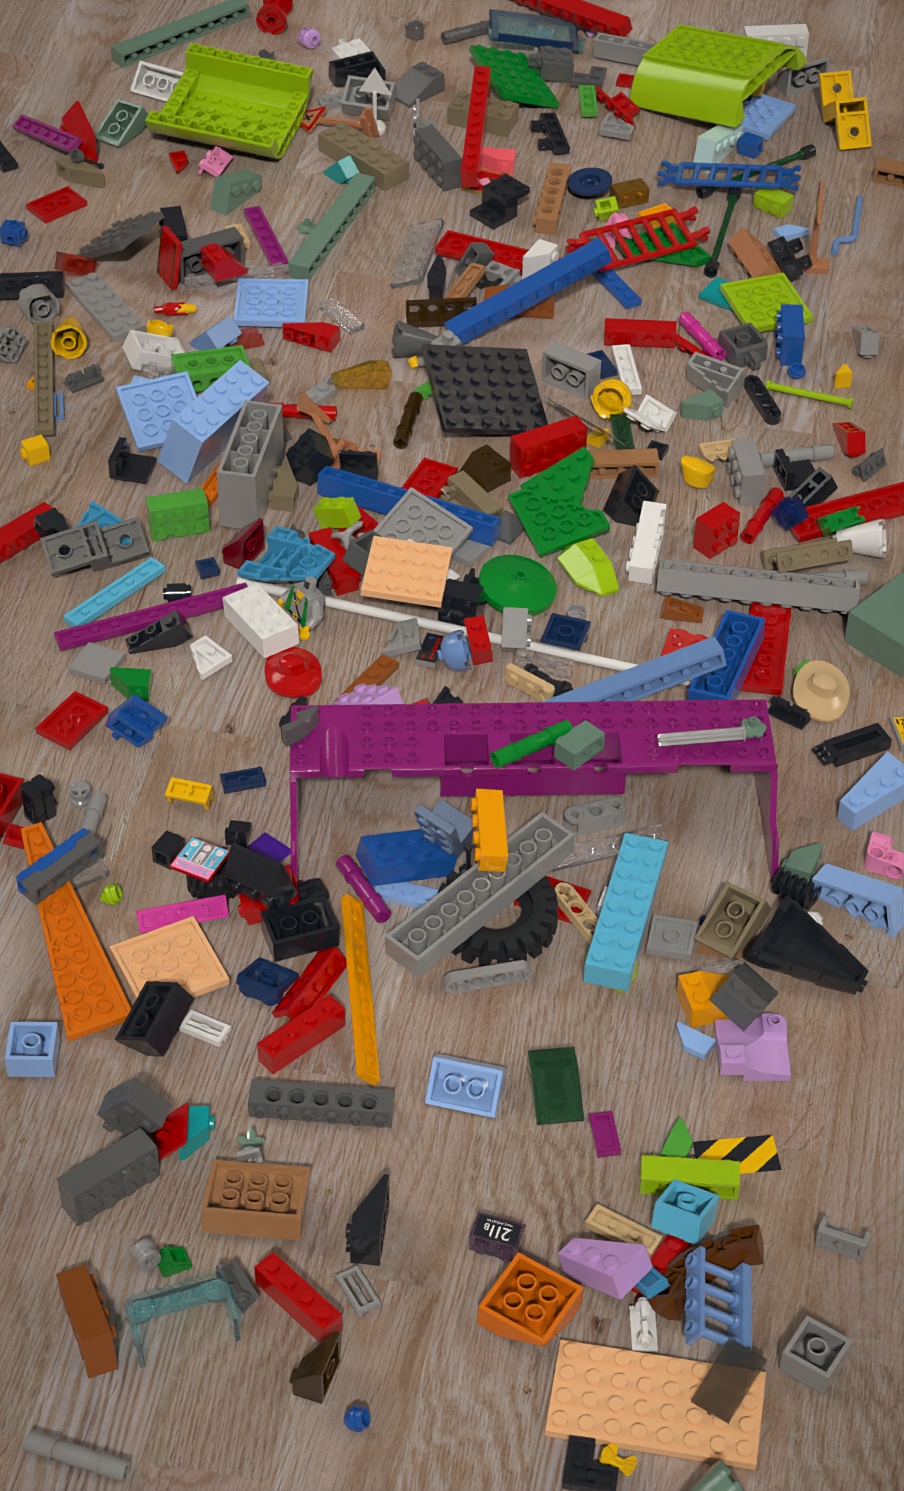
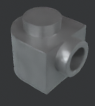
M418 20L406 23V38L415 41L424 38L423 23Z

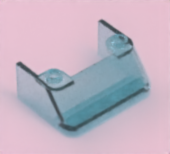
M210 1274L136 1294L126 1299L124 1313L140 1368L145 1367L137 1325L146 1323L150 1319L210 1302H223L235 1341L240 1340L239 1319L226 1281L217 1275Z

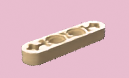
M557 884L555 891L558 906L587 943L591 945L598 918L570 884ZM571 907H579L582 912L574 913ZM591 923L595 928L592 930L587 929L583 924Z

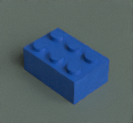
M781 304L780 311L776 313V322L778 323L774 331V336H776L775 347H777L776 358H779L780 366H790L793 363L802 364L805 341L803 306Z

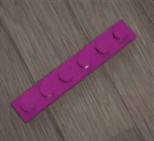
M23 114L12 125L15 131L68 153H71L75 148L78 149L82 143V140L77 136Z
M261 207L244 208V216L272 271L287 268L289 261Z

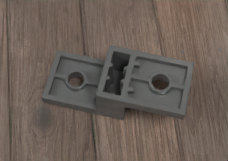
M139 517L104 528H100L97 520L40 538L52 577L86 565H91L93 571L96 572L150 554ZM129 537L131 541L128 545L120 544L121 539ZM68 547L70 548V553L65 556L61 555L60 550Z

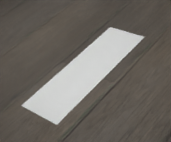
M543 395L545 398L550 400L559 408L563 409L564 411L570 413L573 416L577 415L579 419L583 422L589 424L590 426L596 428L602 433L620 442L604 429L598 427L597 425L591 423L585 418L579 416L578 414L572 412L571 410L565 408L564 406L558 404L557 402Z

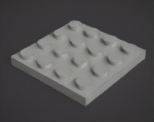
M411 487L374 531L385 538L412 539L419 543L452 547L453 556L473 532V527Z

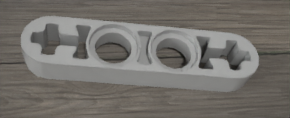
M519 960L447 973L442 981L445 991L455 994L524 982L531 977L532 973L529 963Z

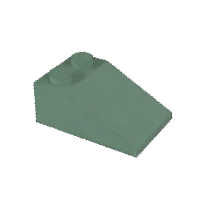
M117 98L96 131L95 140L120 148L143 131L146 126L147 112L142 106Z

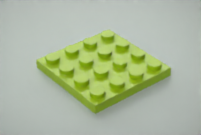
M784 272L720 285L719 290L742 325L751 322L759 332L775 329L778 323L776 322V313L780 311L781 304L802 305L804 324L813 322L814 316Z

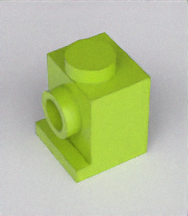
M615 196L595 200L596 207L593 208L594 217H598L599 222L609 220L613 212L619 214Z

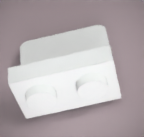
M650 395L645 396L638 411L626 407L623 409L627 413L626 417L633 421H639L642 427L648 430L652 429L658 433L660 430L667 432L677 414L676 411Z

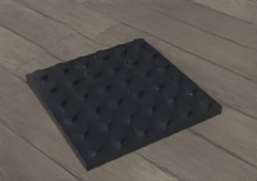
M423 344L422 353L443 433L517 435L548 425L527 349Z

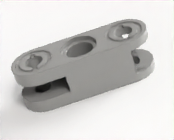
M612 797L568 807L564 812V819L566 821L563 826L574 833L575 836L620 827L626 821L627 804L622 798ZM574 825L577 826V828L572 829L571 826Z

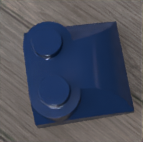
M552 613L542 635L541 643L572 651H580L583 644L588 640L591 621Z
M259 957L237 975L236 983L239 986V991L244 996L262 1001L265 1005L274 1006L281 1002L283 993L298 979L299 973Z

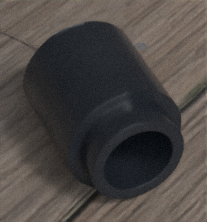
M171 583L167 584V588H163V599L168 600V602L192 596L191 584Z

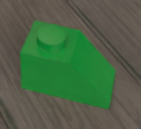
M110 667L111 685L125 698L128 699L135 694L144 701L150 700L153 685L151 669Z

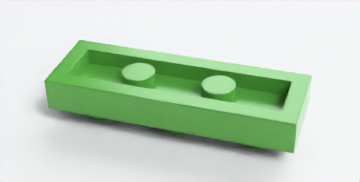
M579 85L581 117H597L598 109L595 86Z

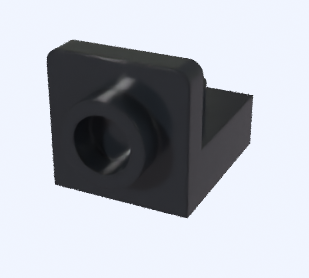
M230 820L229 827H226L224 831L225 845L235 843L242 847H247L252 831V822Z

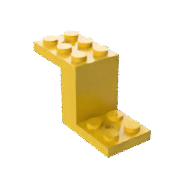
M851 70L818 74L823 123L836 122L839 151L872 147L867 97L854 98ZM834 84L840 87L839 93L833 91ZM851 128H855L857 130V135L855 137L850 134Z

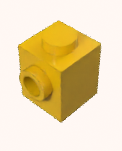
M42 434L20 441V456L22 460H26L29 466L51 460L49 445Z

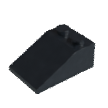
M388 1174L382 1176L354 1211L352 1222L346 1225V1253H350V1263L376 1266L381 1264L390 1204Z

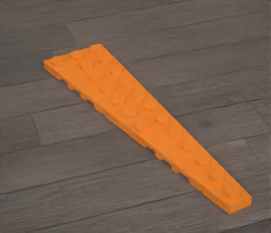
M42 822L21 828L28 866L30 867L39 858L52 851L54 847ZM68 881L38 903L37 907L67 1041L70 1042L124 1023L131 1007L70 881Z

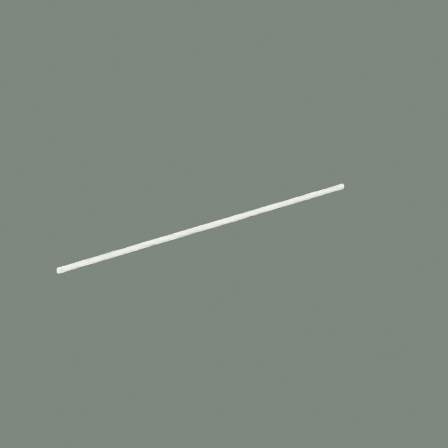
M238 577L236 585L246 582L248 587L258 583L268 594L281 596L289 589ZM324 596V606L395 622L417 617L419 627L445 633L462 629L464 633L460 635L466 637L464 626ZM488 632L490 643L502 645L501 634ZM531 641L530 647L526 646V651L617 671H624L638 665ZM693 679L685 681L680 684L690 686Z

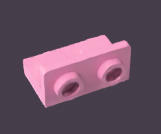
M215 146L212 151L209 150L205 159L203 158L199 163L198 167L200 170L198 174L201 175L206 170L215 177L220 176L233 156Z
M613 212L605 226L629 219L624 214ZM628 228L619 229L622 236L629 239L633 238ZM612 231L605 233L611 248L615 249L617 240Z

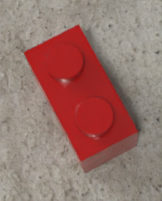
M484 615L464 619L465 633L473 666L493 662L492 647Z

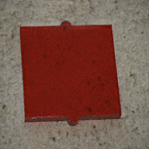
M256 326L241 329L242 334L236 337L238 341L232 344V346L243 345L244 350L265 346L262 334L259 333Z

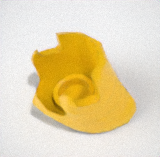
M686 455L681 458L683 479L687 484L696 488H707L709 483L714 481L716 466L693 456Z

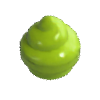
M118 884L106 885L101 892L99 900L108 905H118L119 901L123 900L120 886Z

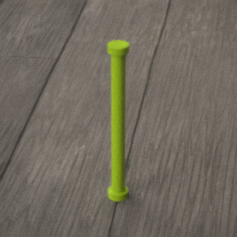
M767 380L766 383L768 391L774 390L845 405L850 409L853 405L854 398L852 397L847 399L772 383L771 380Z

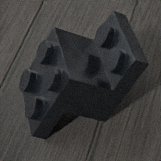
M504 174L482 186V204L471 209L470 216L494 230L517 217L518 199L529 194L530 187L510 175Z

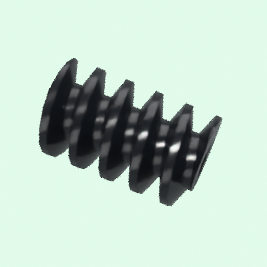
M780 867L772 882V893L775 895L779 894L781 898H785L787 895L800 906L803 905L805 910L811 909L820 897L822 886L814 890V882L806 886V878L799 882L798 874L792 879V871H788L784 875V867Z

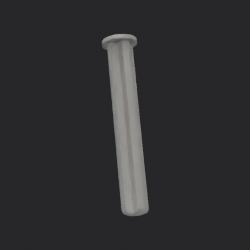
M744 724L741 727L660 733L657 735V742L660 747L735 740L746 742Z

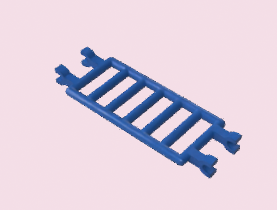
M662 160L661 166H666L667 169L658 170V176H662L664 179L658 180L657 185L674 183L675 185L757 189L787 187L792 191H798L799 185H793L792 182L800 181L801 175H796L794 172L801 171V165L794 166L793 168H784L783 166L700 162L671 164L667 160ZM684 169H694L691 179H681ZM701 169L710 170L708 180L698 179ZM717 170H727L725 180H715ZM734 171H744L741 181H731ZM751 171L760 172L758 182L748 181ZM767 172H777L775 182H765Z

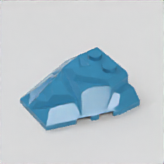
M275 526L266 537L269 550L258 563L246 560L237 571V576L265 583L304 582L306 577H314L317 580L335 559V553L319 544H310V539L307 537L301 539L298 537L297 532L292 529Z

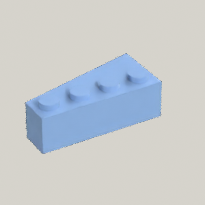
M887 751L840 800L837 819L853 831L903 801L904 764Z
M827 863L812 878V882L815 883L814 890L822 886L819 898L838 909L841 906L846 908L851 916L855 918L860 916L870 921L869 925L875 929L881 927L887 930V935L892 938L903 928L904 888Z

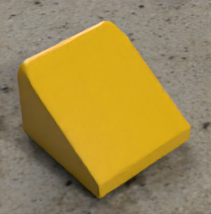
M593 430L587 436V444L598 449L609 440V436L599 430Z

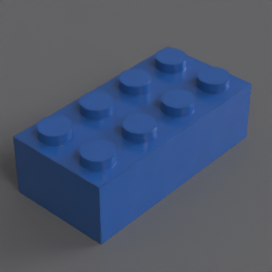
M420 829L361 836L356 852V857L371 886L447 877L453 872L457 857L453 854L451 856L445 854L440 849L441 846L435 842L433 844L427 842L422 837L423 834Z

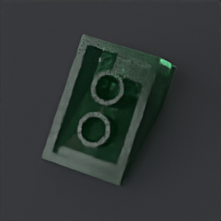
M575 1047L528 1051L527 1073L536 1124L546 1125L584 1121Z

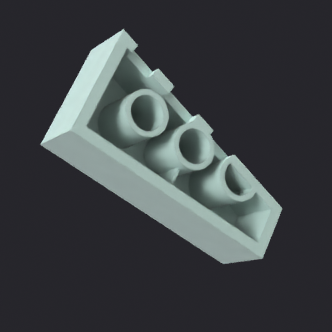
M718 125L698 136L693 162L720 163L737 146L738 138L744 134V126L738 125L736 128H731L730 126ZM701 169V171L710 174V170Z

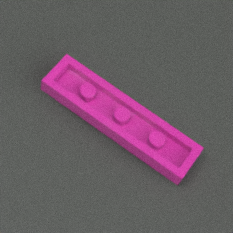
M225 894L136 911L140 933L150 932L194 916L197 923L229 917Z

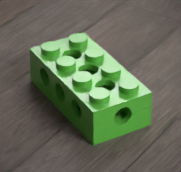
M243 345L171 354L172 374L187 371L195 392L208 389L238 361L241 360L249 367L250 364Z

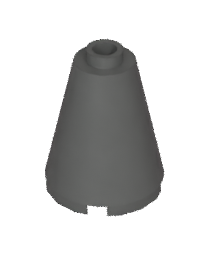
M397 321L392 337L395 349L391 348L392 357L423 355V344H431L439 336L402 321Z

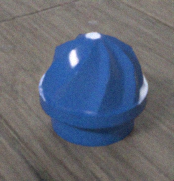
M354 1405L345 1411L343 1417L344 1424L349 1430L361 1432L369 1427L370 1413L366 1407Z

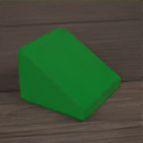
M162 1247L159 1253L162 1257L158 1267L163 1277H169L192 1268L191 1261L184 1247Z

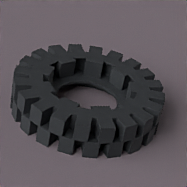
M466 864L459 867V874L453 871L446 877V884H441L438 893L460 877L461 871L466 869ZM544 876L516 899L521 906L522 912L519 920L514 925L505 929H489L482 926L451 951V953L456 956L461 952V960L472 964L476 957H479V967L491 965L492 959L497 960V964L509 962L510 958L514 961H527V954L533 959L542 954V946L548 948L551 944L553 935L556 934L558 901L555 888L551 887V881Z

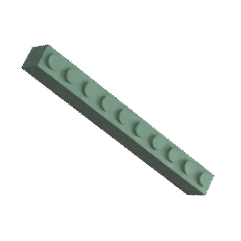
M227 0L111 46L112 61L124 68L249 18V3L244 0Z
M356 173L350 179L348 185L343 188L342 193L337 196L336 201L329 207L321 221L316 224L315 229L310 232L309 237L302 243L300 249L295 252L294 257L289 260L287 269L289 270L290 278L307 279L310 281L374 194L375 177Z

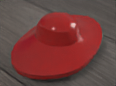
M290 647L269 656L265 662L266 683L269 689L278 695L289 698L307 697L313 695L322 683L320 663L311 652L305 649Z

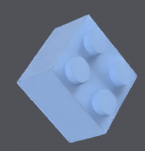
M10 1022L5 1053L8 1077H55L60 1046L58 1022Z

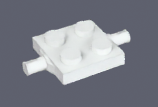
M341 38L338 41L339 45L331 48L332 54L336 59L370 51L360 38L350 42H346Z

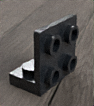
M119 437L108 459L109 477L111 479L146 484L157 462V458L130 453V447L127 446V438Z
M783 448L775 449L773 468L784 490L797 489L815 471L811 461L806 459L790 462V458L786 456Z
M350 449L339 451L340 470L378 481L377 453L372 451L358 452Z

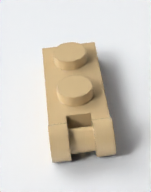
M512 663L505 667V682L540 701L553 698L555 687L552 684Z

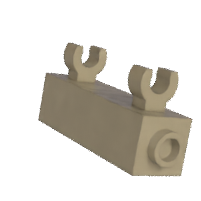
M464 471L449 476L447 486L441 488V491L445 494L441 496V499L449 502L454 498L464 507L500 518L503 515V507Z

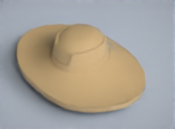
M815 660L805 664L798 671L794 681L793 700L795 704L808 709V712L811 713L810 718L819 722L831 723L838 720L844 714L850 695L849 684L844 674L837 667L825 661Z

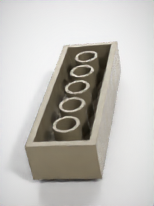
M343 121L318 133V151L336 162L350 155L359 173L375 177V186L381 190L386 191L409 179V161Z

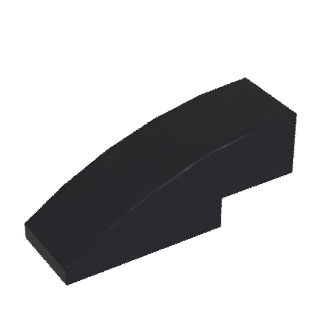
M438 254L427 274L429 299H442L445 296L446 267L441 255Z

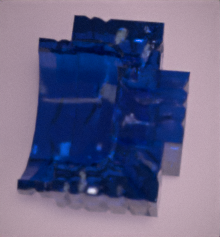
M789 496L783 497L774 503L776 507L769 511L777 525L782 526L785 531L795 527L809 516L806 511L807 508L799 496H794L792 499Z

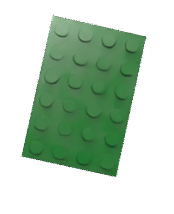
M482 45L470 46L469 52L478 65L491 67V84L501 99L558 108L559 101L544 82V79L540 77L538 71L534 67L528 66L526 54L522 52L513 53L509 50L502 51L494 47L486 48Z

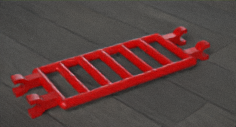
M696 206L683 212H678L677 209L673 208L581 232L579 239H567L569 246H566L565 249L569 254L589 243L588 237H599L609 249L612 259L611 263L598 269L600 272L694 248L697 246L696 241H707L709 239L707 234H710L711 231L708 226L701 228L699 231H689L684 221H695L697 219L695 214H698L699 211ZM665 217H674L688 242L683 244L678 242ZM658 220L673 246L664 248L650 221ZM643 224L658 250L648 251L634 227L635 225ZM628 228L642 252L641 255H633L619 229ZM612 231L626 255V259L618 260L604 233Z

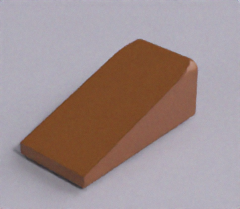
M666 595L661 605L660 618L701 623L704 608Z

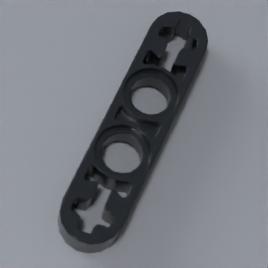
M756 375L746 376L744 379V389L763 420L769 425L779 424L781 411L761 379Z

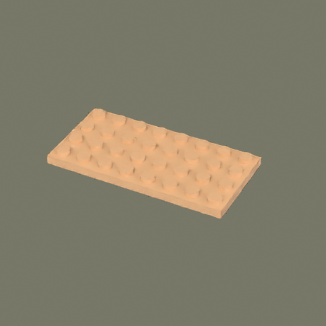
M560 1340L545 1436L569 1440V1436L596 1440L595 1444L608 1446V1444L619 1445V1448L708 1463H716L721 1460L726 1466L756 1470L766 1372Z

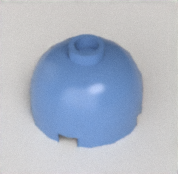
M462 629L448 633L441 641V649L437 650L440 662L444 661L446 667L457 672L472 669V664H467V659H471L466 637L462 638L460 635L464 633Z

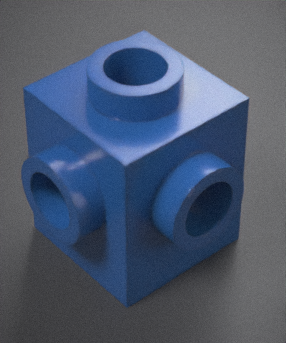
M5 219L0 227L1 243L21 246L28 237L25 222Z

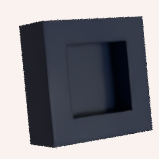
M214 557L195 561V567L200 579L220 575V570Z

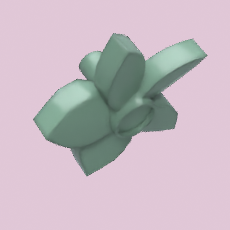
M253 1127L248 1131L247 1136H237L238 1141L244 1144L241 1149L249 1146L256 1148L266 1140L262 1137H256Z

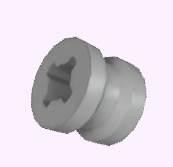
M76 781L69 786L70 803L76 808L87 807L91 795L90 786L87 782Z
M149 1239L137 1242L130 1250V1256L133 1260L137 1261V1266L141 1271L153 1269L159 1264L162 1257L158 1250H154V1245Z

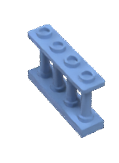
M699 1246L688 1254L685 1261V1343L691 1346L703 1337L723 1345L728 1349V1362L738 1365L752 1354L751 1266L742 1263L732 1271L726 1270L705 1261V1248ZM705 1272L726 1280L728 1292L705 1283ZM705 1294L727 1302L728 1314L705 1305ZM705 1316L726 1324L728 1336L706 1328Z

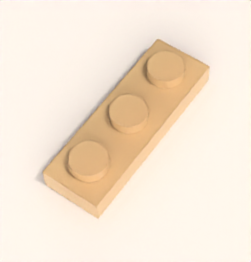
M599 1204L595 1206L585 1221L586 1228L613 1242L645 1245L650 1258L662 1243L663 1236Z

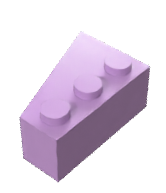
M573 1238L557 1253L565 1276L619 1300L653 1268L646 1246L641 1244Z

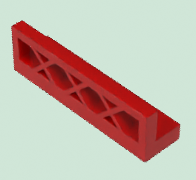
M336 947L317 952L282 998L281 1002L272 1011L275 1018L288 1016L292 1020L325 997L347 967L346 959Z

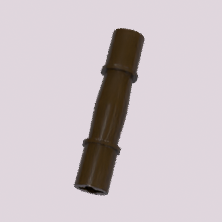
M411 392L404 405V412L393 439V445L398 449L407 447L413 433L412 429L416 417L420 413L423 396L418 392Z

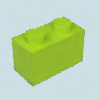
M758 189L754 193L753 207L782 219L792 210L794 195L779 189Z
M324 497L313 508L321 528H348L361 518L354 498Z

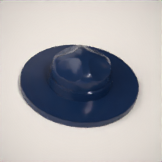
M583 168L569 176L568 188L578 195L594 196L607 191L611 187L613 180L611 174L604 169Z

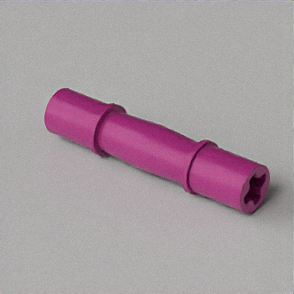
M684 312L679 316V323L686 329L688 334L695 338L705 352L712 358L720 361L725 358L726 351L715 338L711 337L690 312Z

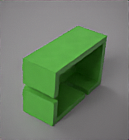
M203 488L146 497L148 527L152 542L170 539L172 535L173 538L210 532L208 502Z

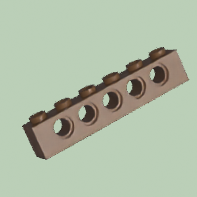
M551 162L550 169L547 168L546 178H544L543 187L541 188V196H539L538 206H536V213L533 217V225L536 226L535 233L556 235L568 189V178L571 175V164Z

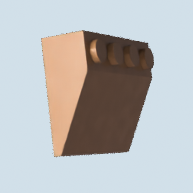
M213 1159L201 1207V1232L301 1241L310 1167Z

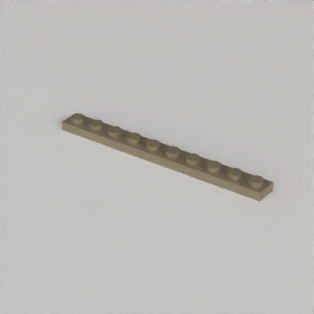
M52 321L34 322L35 436L41 434L42 436L54 435L53 349L50 342L53 333Z

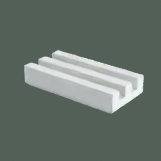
M193 1010L189 1011L179 1026L181 1032L217 1047L222 1046V1041H225L227 1034H230L232 1031L230 1025ZM209 1026H210V1027H213V1028H215V1029H218V1030H220V1031H222V1032H219V1031H216V1030H214V1029H212V1028H209Z

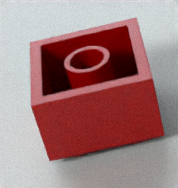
M723 501L697 517L693 548L711 559L721 554L727 548L734 546L738 540L740 512Z

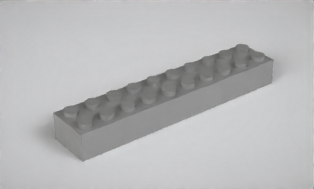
M661 558L656 591H660L663 595L679 593L683 597L698 595L702 599L716 597L727 602L735 599L746 604H751L754 601L760 602L761 605L765 606L780 604L784 608L800 606L803 610L819 608L823 612L838 610L842 614H849L852 609L858 606L860 582L859 579L795 572L778 573L776 570Z
M541 812L507 839L508 861L505 872L478 871L477 862L386 934L385 954L419 978L573 854L575 850V834L544 812Z

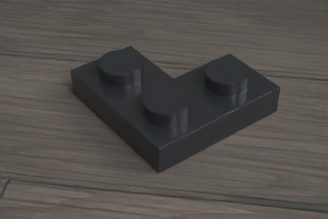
M569 1436L562 1489L573 1491H616L619 1468L593 1464L596 1440Z

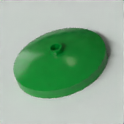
M501 555L494 557L482 566L478 577V585L484 586V599L501 612H503L504 607L528 608V614H532V616L541 614L552 606L557 593V584L550 571L537 561L524 556Z

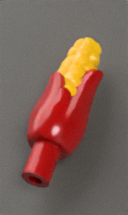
M185 301L180 303L168 302L163 304V306H154V313H163L169 317L187 316L188 313H194L197 310L195 304H185Z

